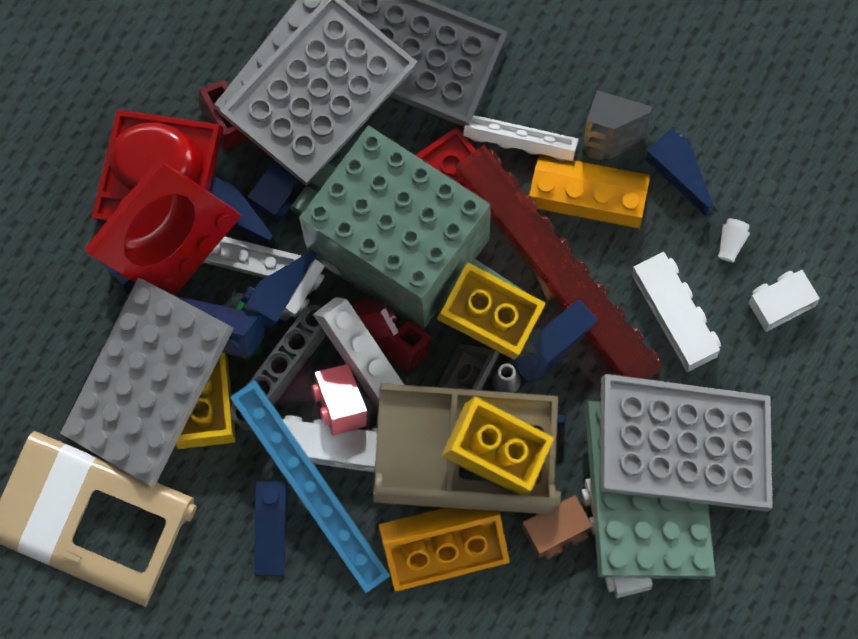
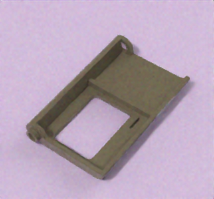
M381 383L373 502L553 515L554 509H559L561 502V492L556 491L554 485L558 396ZM477 397L531 426H538L542 429V432L554 437L541 467L540 482L534 484L530 492L518 496L491 481L461 479L459 477V465L441 456L464 404L472 398Z

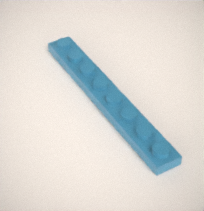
M256 380L231 396L230 398L365 593L390 577L391 575Z

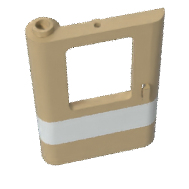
M33 431L22 449L0 499V545L146 607L181 525L185 521L190 522L197 506L193 504V497L160 483L150 486L110 462ZM99 490L159 515L166 520V526L145 572H137L73 543L75 532L94 491Z

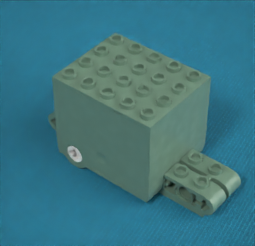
M369 125L338 167L335 168L327 164L309 183L310 187H305L290 206L293 213L300 219L307 252L312 250L317 253L313 260L319 261L325 265L324 269L336 277L347 281L366 295H370L374 300L380 299L385 307H390L393 313L404 320H410L422 330L426 328L437 311H442L467 262L522 290L476 260V257L490 239L491 204Z

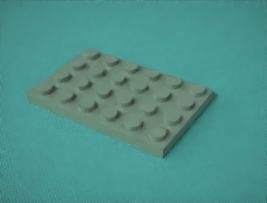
M588 401L585 404L599 578L712 579L715 577L708 504L600 491L601 401Z

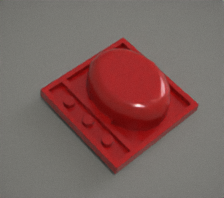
M117 110L92 218L97 221L107 222L121 200L140 182L158 159H161L209 191L224 127L220 124Z
M158 159L140 182L121 200L112 216L84 249L89 255L132 281L136 282L139 277L172 295H176L240 219L241 214L161 159Z

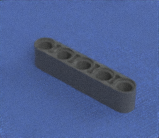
M310 305L301 312L248 383L250 384L256 380L260 387L269 385L270 391L266 396L273 406L327 335L320 324L315 327L310 326V321L314 317L313 314L322 308L318 305ZM296 340H305V344L301 349L293 350V344ZM279 363H288L283 373H275L276 366ZM233 403L231 407L232 419L242 429L252 430L246 420L241 421V412Z

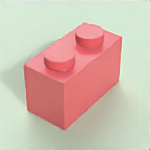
M349 364L315 372V384L311 385L312 394L315 402L320 401L321 403L320 415L324 426L329 425L332 435L366 427V408Z

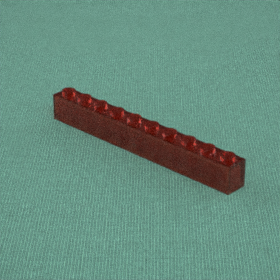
M483 145L458 163L456 167L457 176L469 191L491 204L490 217L537 276L549 288L561 306L566 310L580 299L598 318L599 321L585 336L617 376L652 380L660 374L663 369L660 356L653 349L649 351L642 342L644 341L642 334L636 327L631 328L624 320L626 315L617 304L613 306L608 300V293L599 282L595 283L588 275L590 271L582 260L577 261L571 254V246L564 238H558L553 231L554 226L545 215L542 217L535 209L537 205L529 194L524 195L518 188L519 183L511 172L506 173L500 166L502 162L493 150L488 151Z

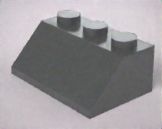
M597 90L586 121L582 152L587 153L590 158L595 160H602L603 158L610 160L643 144L647 135L652 107Z

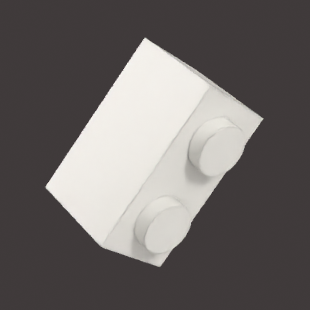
M803 270L796 273L788 271L777 279V283L768 286L766 283L753 290L749 305L765 332L816 307L820 298Z

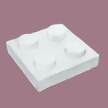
M317 260L310 264L281 314V320L286 322L291 317L296 318L307 307L310 300L306 296L311 294L313 290H316L322 282L324 275L321 272L325 265Z

